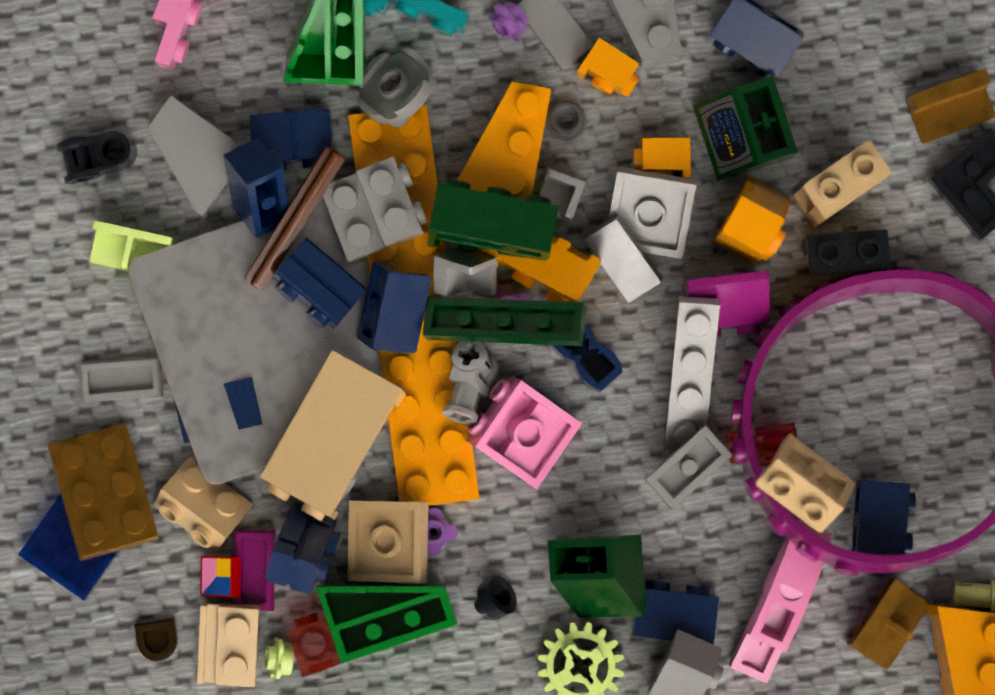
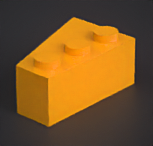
M749 175L712 243L753 266L761 259L767 261L769 257L771 258L777 252L786 235V232L780 228L786 219L791 197Z
M554 236L548 261L499 255L498 251L476 247V250L481 253L497 257V267L500 263L512 270L513 273L510 278L528 289H531L533 284H536L548 291L545 298L549 301L579 302L602 262V259L591 254L589 257L571 247L572 244L561 237L558 239Z
M926 604L927 615L930 616L934 636V651L938 656L942 677L940 682L943 695H995V613Z

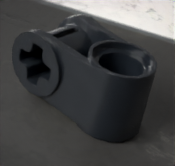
M108 131L89 137L73 138L56 144L57 151L62 152L67 172L64 181L68 185L130 168L137 158L135 143L117 131ZM117 141H122L125 145L124 156L117 161H111L108 157L109 147Z

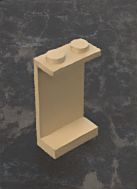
M332 350L260 478L269 483L266 491L286 502L290 495L304 502L300 510L321 522L325 515L335 520L338 512L335 510L393 407L399 408L406 395L404 390Z

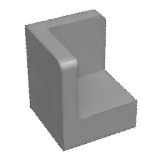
M548 169L539 196L551 199V204L559 205L557 219L571 224L586 182Z
M462 246L434 256L433 294L449 297L466 289L486 296L496 293L497 257L478 251H463Z

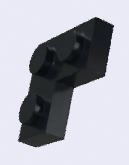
M991 128L928 180L978 241L995 229V193L987 185L995 177V132Z

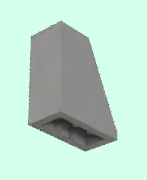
M170 96L166 102L160 100L152 109L148 117L151 123L147 128L194 210L201 217L207 219L229 188L223 154L241 145L173 96Z

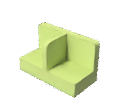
M93 220L92 229L96 233L89 262L128 271L130 263L135 258L174 245L177 241L172 237Z

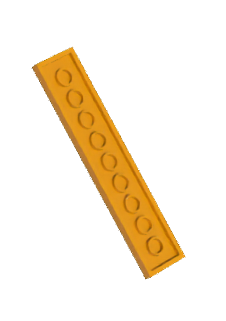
M423 105L416 113L410 116L409 121L404 126L396 128L390 124L377 123L371 120L365 113L348 115L355 171L394 157L397 165L405 162L413 183L412 186L406 188L411 203L417 200L420 201L427 223L420 225L423 235L367 256L369 277L373 261L388 263L401 272L428 275L431 277L428 297H442L433 294L434 256L446 252V243L441 241L439 248L428 246L429 226L438 184L427 105ZM424 313L415 353L379 350L383 378L402 388L406 393L399 408L394 406L388 416L399 501L428 502V506L480 499L473 445L466 441L470 435L467 432L468 424L455 422L442 414L443 407L449 404L454 387L449 377L453 367L452 352L459 341L426 340L422 335Z

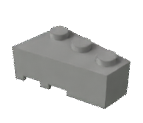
M606 0L640 68L680 62L682 49L674 0Z

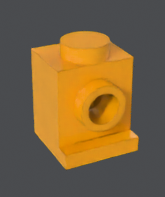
M598 38L577 70L576 75L581 80H584L588 74L593 78L590 82L591 85L606 95L610 96L614 91L619 95L623 94L627 98L641 78L635 74L639 63L601 38Z
M642 138L640 148H633V169L672 176L673 174H680V177L691 178L690 138Z

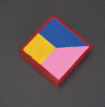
M201 556L200 596L241 597V557Z

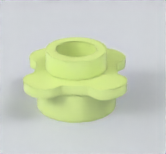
M273 637L272 646L267 645L265 649L264 668L270 670V677L280 679L281 675L291 674L294 661V647L292 643L283 642V639Z

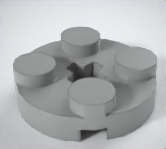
M399 48L402 53H395L393 55L384 52L375 57L365 67L363 86H359L361 89L360 98L356 96L357 103L364 113L377 123L390 124L395 128L404 126L409 121L410 116L416 113L436 90L437 82L432 76L431 67L418 52L410 48ZM394 82H395L396 84H399V85H398L394 90H392V91H391V89L389 88Z

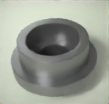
M566 100L554 104L547 114L546 123L548 130L555 138L569 141L577 138L582 134L586 126L584 110L573 101ZM563 114H570L574 119V124L569 128H563L559 124V117Z

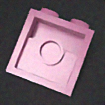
M511 375L507 381L501 379L495 384L490 393V399L493 402L484 414L482 412L477 413L478 419L476 423L468 424L467 432L470 435L466 441L526 483L538 489L582 423L525 382Z

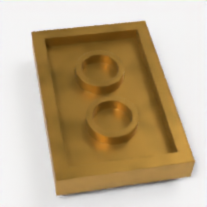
M126 423L48 444L49 455L80 561L158 540V531Z

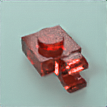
M795 423L755 428L753 439L761 466L771 465L780 444L789 434L797 438ZM730 431L726 433V445L729 448V452L733 455L729 458L730 463L736 464L732 441L738 440L737 431Z

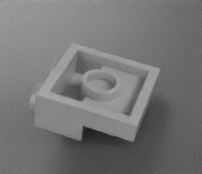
M394 157L357 170L355 174L331 182L323 194L348 263L423 235L420 225L427 223L420 201L417 200L411 203L406 188L412 186L413 183L405 162L397 165Z

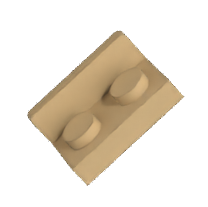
M789 434L780 444L771 465L758 478L756 485L816 531L823 532L845 509L856 482L792 434Z

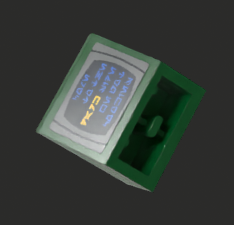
M773 76L735 87L693 106L717 182L791 159L798 152Z

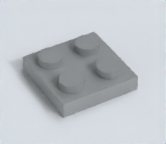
M618 167L609 219L618 215L644 253L683 259L697 180Z

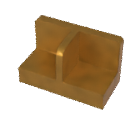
M892 577L889 578L847 643L884 669L891 667L907 640H913L915 636L912 633L927 611L926 604H929L928 601L908 589L907 585Z

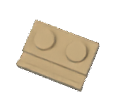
M201 603L197 684L208 682L215 683V685L256 686L260 605Z

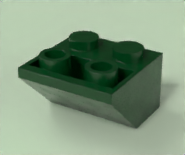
M641 534L547 540L550 581L578 618L647 616Z

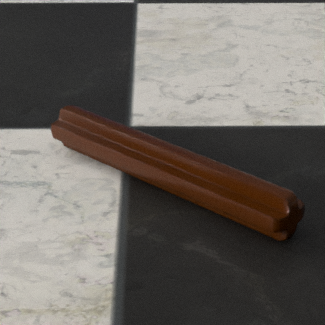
M328 146L323 149L246 273L244 280L248 284L259 290L266 288L343 164L345 157L341 153Z

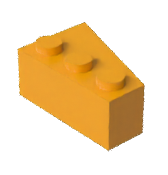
M511 82L458 180L471 184L470 189L487 192L489 187L502 188L510 191L511 197L527 199L528 195H532L551 89Z

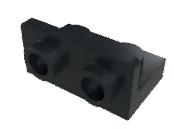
M887 229L806 235L802 240L803 256H808L810 275L884 271L890 268Z

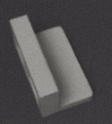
M703 425L649 474L645 480L664 500L663 502L667 507L673 510L733 455L706 425Z

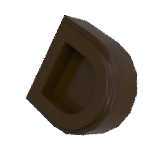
M175 618L134 624L137 646L145 658L151 661H161L169 658L175 652L178 646Z

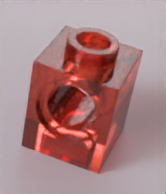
M317 612L294 619L296 627L289 629L287 633L302 677L341 664L326 617L319 619ZM314 631L323 636L325 647L321 653L312 654L304 648L303 638L306 633Z

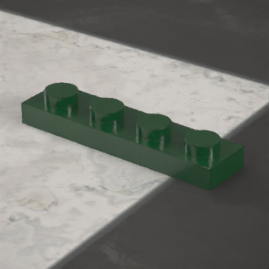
M428 297L422 335L426 340L583 346L587 306L584 302Z

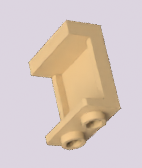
M866 141L805 183L803 188L793 194L792 197L811 225L816 228L880 184L892 174V171L870 141Z

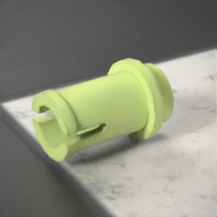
M991 580L990 584L959 583L954 581L953 607L989 608L990 612H995V580Z

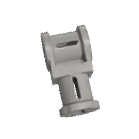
M460 341L452 352L453 367L449 380L454 384L449 404L443 407L442 414L455 422L471 425L477 422L478 415L475 412L480 396L487 397L490 383L498 374L499 364L497 359L487 352L486 346L482 342Z

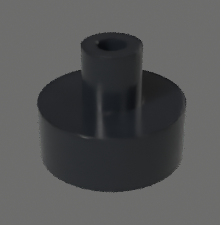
M495 576L479 585L477 590L478 599L474 602L478 613L486 614L492 619L499 620L515 611L517 606L516 595L512 586L504 578Z

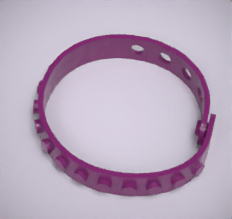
M899 266L887 271L856 272L851 274L850 278L838 282L831 279L815 286L812 289L814 293L805 297L802 301L795 298L778 313L782 318L776 323L774 328L766 326L753 344L759 351L753 362L745 360L737 381L744 384L741 399H733L731 423L737 424L738 440L732 441L736 464H742L747 478L743 481L746 491L753 502H759L767 515L765 518L767 524L778 536L784 535L795 544V550L805 558L814 562L818 559L834 566V570L839 573L857 576L858 572H902L938 562L967 548L995 524L994 508L987 518L970 532L934 548L903 555L863 554L840 548L809 531L796 520L786 507L756 485L758 478L763 474V470L756 453L751 416L753 394L759 372L764 361L779 340L795 325L814 312L849 298L873 293L911 292L924 294L959 307L982 326L995 345V303L985 291L956 279L955 276L946 272H928L915 270L913 267ZM995 348L991 350V369L995 379Z

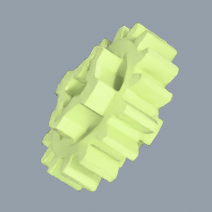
M570 622L569 633L564 634L561 629L556 628L555 633L558 639L555 642L548 639L544 640L543 643L549 649L548 654H538L537 659L546 663V668H542L537 672L539 677H549L550 681L543 687L545 692L556 689L558 691L556 695H605L604 691L607 688L617 692L619 688L612 680L613 677H623L624 671L615 668V663L624 660L623 654H613L612 649L618 644L616 639L609 640L608 642L603 640L607 632L606 629L602 627L594 634L592 633L591 622H586L583 630H578L575 623ZM573 639H589L598 645L589 650L578 648ZM561 648L565 654L564 666L554 673V659L556 653ZM570 649L574 651L576 656L579 655L581 659L588 657L591 659L587 667L592 681H589L579 671L574 674L570 671L574 666L573 657L569 652ZM607 657V673L603 681L600 682L596 676L598 664ZM573 681L585 684L589 691L575 692L564 686Z

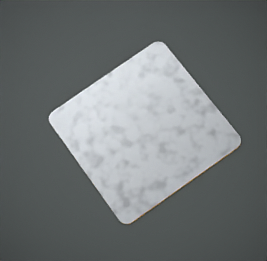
M322 196L278 269L307 237L367 288L369 282L367 256L348 263ZM244 221L139 256L130 263L128 269L132 287L201 474L211 484H222L266 467L332 350L383 378L379 350H372L357 339L366 292L334 329L328 324L325 328L319 327L306 315L308 307L297 298L294 302H290L275 289L278 282L271 278L264 290H259L244 280L246 273L273 231L271 230L256 238ZM252 377L263 425L239 430L224 384Z

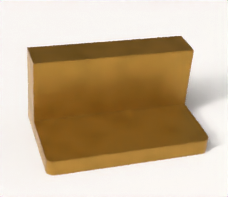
M986 68L912 94L905 100L921 143H928L995 118V112L986 87L991 84Z

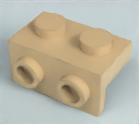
M190 456L163 486L154 503V506L159 509L160 514L167 521L179 524L191 534V537L197 544L210 548L214 552L220 550L227 537L253 505L226 483L211 484L207 482L201 474L197 461Z

